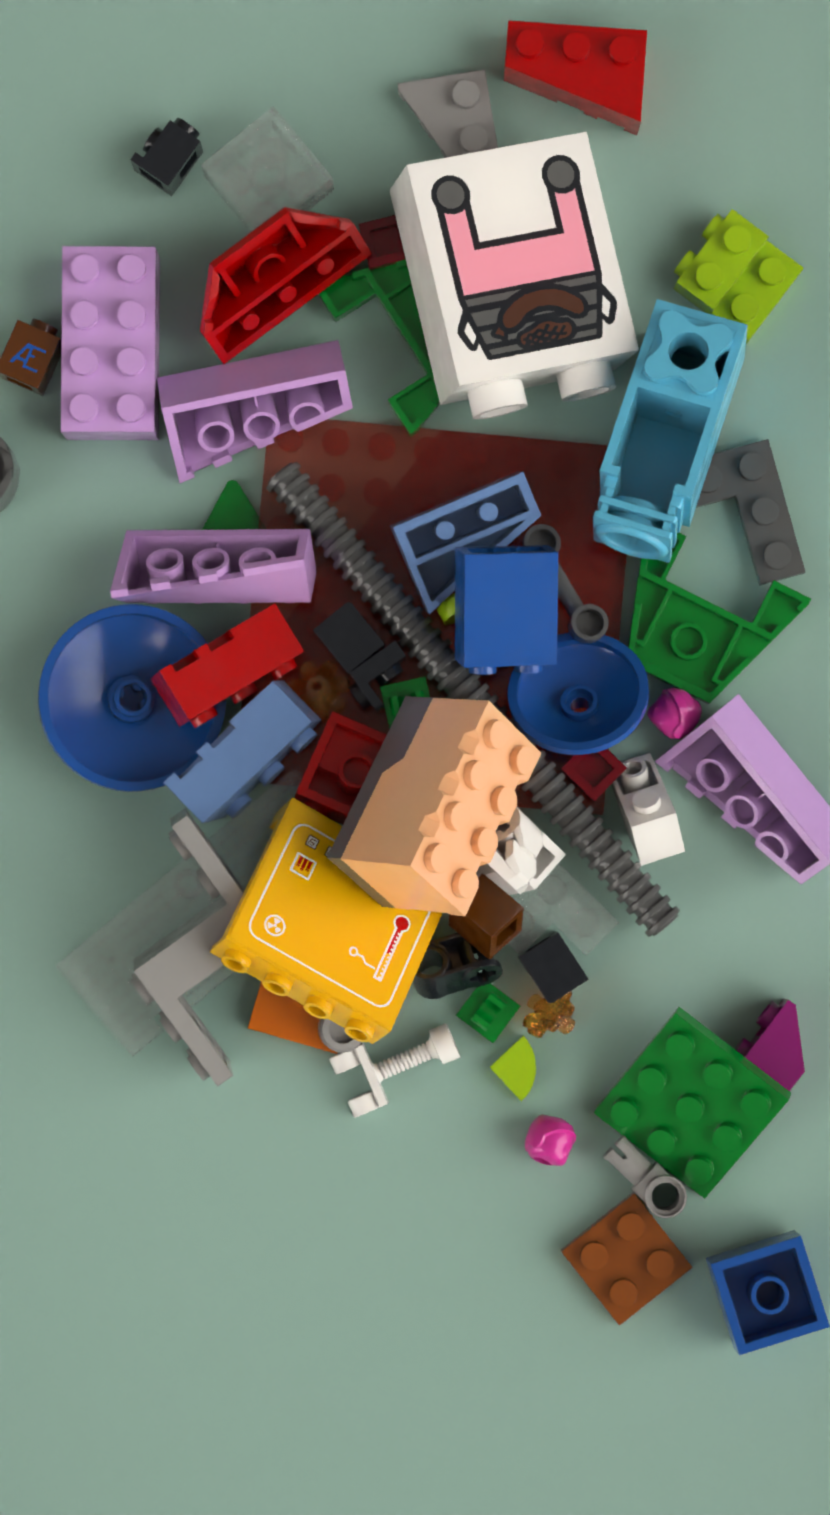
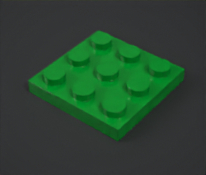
M678 1007L597 1105L594 1114L621 1135H624L635 1146L705 1199L789 1101L791 1092L690 1014Z

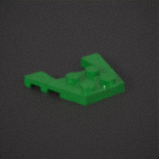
M402 260L394 265L374 270L366 268L354 271L350 275L339 278L319 293L318 296L335 322L373 298H378L427 374L388 399V404L409 436L412 437L437 409L440 402L406 260Z
M677 533V542L675 548H672L670 563L656 559L640 558L628 648L640 659L646 674L674 688L682 689L692 697L710 704L809 605L811 598L774 580L752 623L666 580L687 537Z

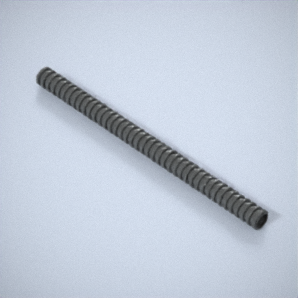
M291 462L279 470L268 481L266 489L270 493L275 491L277 494L275 500L279 504L285 503L287 505L286 513L296 516L294 522L298 526L304 525L306 529H310L311 536L315 538L313 542L315 547L319 548L322 546L325 550L323 556L326 559H333V568L335 570L341 569L344 572L341 576L344 581L351 580L353 583L351 589L354 592L360 591L362 593L360 598L362 602H369L372 605L370 611L373 614H380L381 619L379 622L382 625L388 624L391 627L389 630L391 636L397 635L400 638L398 644L402 648L405 646L409 648L408 656L411 659L416 657L420 661L417 666L421 670L426 668L429 672L426 677L430 681L433 679L437 681V690L439 692L444 690L448 694L446 698L489 700L518 729L513 718L510 719L506 714L509 709L505 705L500 707L497 703L499 697L496 694L491 696L487 692L490 688L487 683L481 685L478 681L480 675L469 673L468 668H464L455 660V651L453 652L450 648L452 642L449 639L443 640L441 638V629H434L431 626L433 620L429 616L427 618L423 617L421 613L424 610L420 605L415 607L412 604L414 600L412 595L406 596L402 592L405 587L401 583L398 585L394 583V574L392 572L387 574L384 571L386 565L382 561L376 562L374 559L376 553L373 550L368 552L365 549L367 545L365 540H358L355 537L358 532L354 528L350 530L347 528L348 520L345 517L339 518L336 515L339 510L336 506L330 507L327 504L329 498L326 495L320 496L318 494L320 488L317 484L311 485L308 482L311 477L307 473L301 474L299 471L301 465L298 462ZM541 750V755L529 781L525 782L521 788L524 792L530 790L533 794L531 800L534 803L539 801L542 804L541 812L543 814L548 812L553 817L550 819V822L553 825L558 823L562 828L559 833L562 836L567 834L571 838L570 846L573 848L577 845L581 850L578 855L582 859L587 857L590 861L588 867L591 870L596 868L600 872L597 876L599 880L603 881L605 879L609 883L607 889L610 892L614 890L619 895L616 898L619 903L625 902L628 905L626 909L628 914L634 913L638 917L635 922L639 926L642 924L646 926L645 934L648 937L657 935L679 916L680 909L677 906L672 908L668 904L670 901L668 895L662 897L658 892L661 887L657 883L655 885L650 883L651 875L648 872L643 874L639 870L642 867L639 861L633 863L630 859L632 853L629 850L624 852L621 849L622 841L620 839L615 841L611 837L613 831L610 828L604 829L601 825L604 820L601 817L596 819L592 815L594 811L592 806L590 805L586 808L582 803L585 798L581 794L579 796L574 794L575 786L572 783L567 785L563 781L566 776L563 772L557 774L553 769L556 767V764L553 761L548 763L544 758L547 755L546 752Z

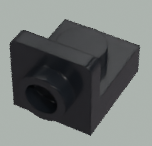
M393 641L349 673L354 684L348 687V689L363 710L372 706L378 714L385 709L370 685L377 681L382 687L404 671L400 663L406 660V655L396 641Z

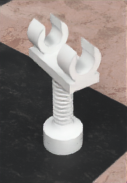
M446 1023L429 1030L430 1036L426 1044L417 1045V1048L413 1047V1050L411 1048L408 1051L405 1050L400 1055L396 1054V1057L391 1056V1058H387V1061L384 1059L383 1063L381 1061L378 1064L372 1063L364 1043L350 1052L339 1053L329 1059L336 1075L361 1064L372 1088V1091L348 1101L354 1118L389 1103L381 1085L384 1078L388 1079V1076L392 1077V1074L395 1076L397 1073H401V1071L404 1072L405 1068L409 1070L410 1067L418 1066V1063L422 1064V1061L425 1063L427 1060H431V1058L439 1059L444 1065L461 1057Z

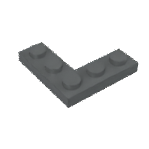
M766 439L713 454L696 508L735 498L759 586L772 583L774 580L780 581L804 574V564L769 440Z

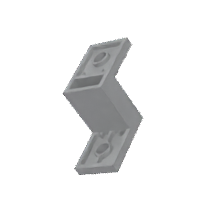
M184 808L170 818L171 827L174 830L168 833L169 839L185 861L192 856L201 867L196 871L197 878L212 899H215L220 894L221 897L133 959L134 974L131 975L133 978L131 982L147 1004L155 1000L162 1010L159 1012L161 1016L159 1020L173 1041L176 1043L183 1038L189 1047L186 1050L189 1055L187 1059L203 1081L211 1077L215 1084L219 1086L233 1076L231 1062L186 1001L183 994L223 966L221 958L210 953V950L223 937L244 893V888L187 809Z

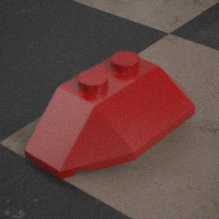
M284 207L209 263L200 332L220 361L226 364L372 253L350 219Z

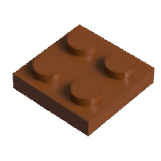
M634 1192L561 1249L566 1259L619 1326L693 1268Z

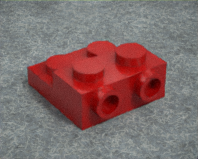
M332 711L294 798L329 819L343 825L387 734Z

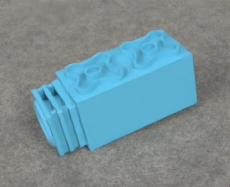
M656 300L600 468V497L598 500V510H595L593 515L594 541L605 544L629 556L642 559H656L670 563L672 548H675L677 542V533H680L682 525L690 527L744 362L747 324L663 300Z

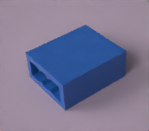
M548 545L455 547V660L464 668H468L469 673L477 675L497 673V667L515 666L514 671L519 673H539L543 671V665H557L558 552Z

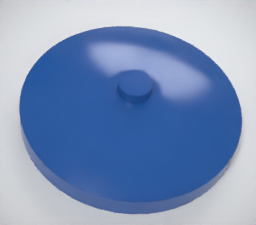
M125 604L111 606L91 613L76 622L60 637L45 661L39 680L38 710L40 721L54 752L77 775L103 788L123 792H141L166 786L163 782L173 773L177 776L181 775L199 757L196 751L206 742L211 745L218 738L225 716L226 700L214 706L218 715L194 729L190 721L179 727L152 683L151 678L159 670L176 663L202 645L208 644L207 641L193 626L180 617L165 610L146 605Z

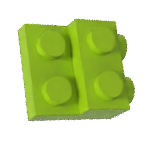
M731 209L725 218L717 213L701 235L707 242L700 252L695 254L689 250L677 265L674 273L680 278L677 280L674 290L705 313L747 324V344L804 268L767 241L769 238L767 234Z

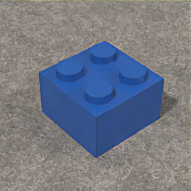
M795 1230L706 1258L733 1347L739 1355L830 1327L802 1237Z

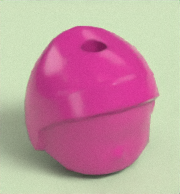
M672 687L662 691L661 696L649 707L647 716L655 727L668 738L682 739L698 724L702 714V707L688 692Z
M544 1114L539 1115L528 1129L525 1138V1150L533 1160L549 1166H563L567 1162L569 1152L576 1141L574 1128L562 1118Z

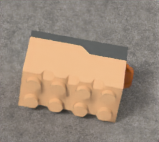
M405 696L327 858L382 907L406 910L415 909L466 916L479 888L477 870L480 866L491 862L498 847L496 830L499 825L510 822L517 807L515 789L517 785L529 781L541 752L489 700Z

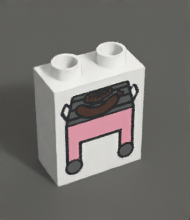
M587 132L406 165L389 191L440 405L469 400L473 419H487L513 413L527 407L524 388L557 382L561 399L565 402L587 399L614 390L616 383L613 370H616L639 350Z

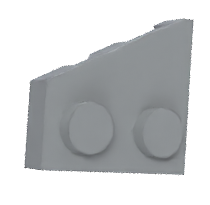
M485 69L398 83L399 96L403 101H406L420 120V125L439 146L444 158L498 148Z

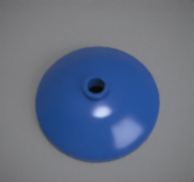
M569 633L557 635V665H543V671L539 673H519L513 669L508 684L509 709L518 729L536 745L555 753L567 755L596 753L620 743L639 725L646 712L649 700L648 678L642 662L625 644L606 635H603L597 642L589 644L576 641ZM577 708L587 709L583 712H574V710Z

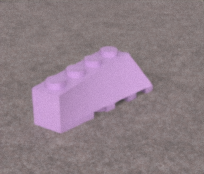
M338 340L157 378L161 409L179 483L194 478L195 471L211 464L217 468L233 461L232 455L256 445L258 449L275 443L274 438L291 429L300 432L353 408Z
M310 529L126 530L110 589L111 598L125 603L149 604L311 602L317 573Z
M739 694L655 761L665 771L668 772L670 769H673L688 781L685 787L700 799L704 795L724 812L721 818L734 829L738 826L751 834L756 839L755 846L800 884H803L830 864V806Z

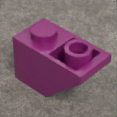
M783 998L779 1004L771 1001L756 1020V1023L761 1028L749 1042L746 1038H743L734 1049L790 1091L805 1072L796 1005L789 999Z

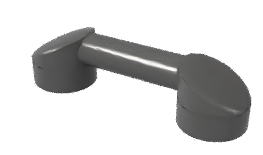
M538 524L526 532L522 546L548 545L559 552L561 539L553 527ZM558 562V598L570 617L568 632L578 642L589 644L597 642L608 629V617L599 606L583 604Z

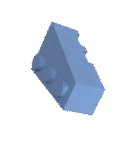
M517 471L390 525L425 611L428 614L432 613L441 605L440 603L455 591V547L508 546L541 516V513L524 472Z
M284 680L272 681L229 721L230 725L211 745L206 742L196 751L199 757L181 775L177 776L173 773L163 783L201 823L225 818L227 815L234 819L252 802L248 794L260 782L267 786L284 770L285 767L280 762L292 750L298 754L315 739L317 733L313 728L321 719Z

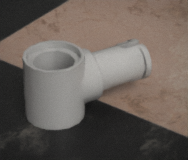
M624 1135L621 1136L614 1144L625 1156L621 1157L610 1147L603 1158L608 1160L633 1184L631 1190L643 1200L651 1213L661 1218H671L681 1213L687 1201V1193L683 1184L657 1162L654 1164L649 1162ZM661 1183H671L676 1188V1199L667 1207H658L652 1201V1191Z

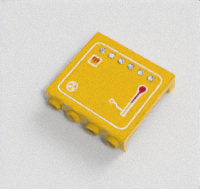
M292 797L276 812L269 826L273 832L223 937L212 946L210 953L221 958L223 965L230 970L238 973H247L260 980L264 988L269 992L279 996H288L304 1005L305 1011L319 1019H329L345 1028L344 1031L349 1037L360 1042L374 1044L391 1032L442 913L382 907L327 858L342 826Z

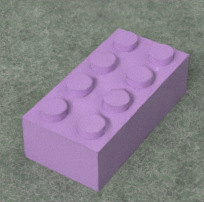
M62 246L61 433L66 440H159V390L157 378L159 377L160 257L156 247Z

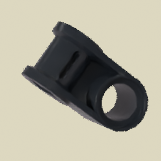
M454 933L430 941L414 977L413 984L418 994L424 998L440 999L446 995L468 988L490 984L502 975L503 969L501 963L495 960L494 957L490 960L487 959L461 935ZM474 954L478 955V959H475ZM432 966L441 967L434 974L427 975L422 973L425 969Z

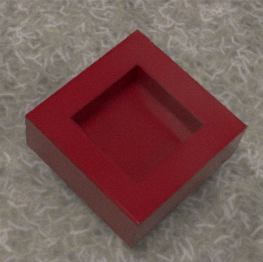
M395 215L358 224L360 234L372 253L367 257L369 270L394 265L398 261L406 260Z
M608 749L591 754L574 755L560 770L595 802L627 767Z

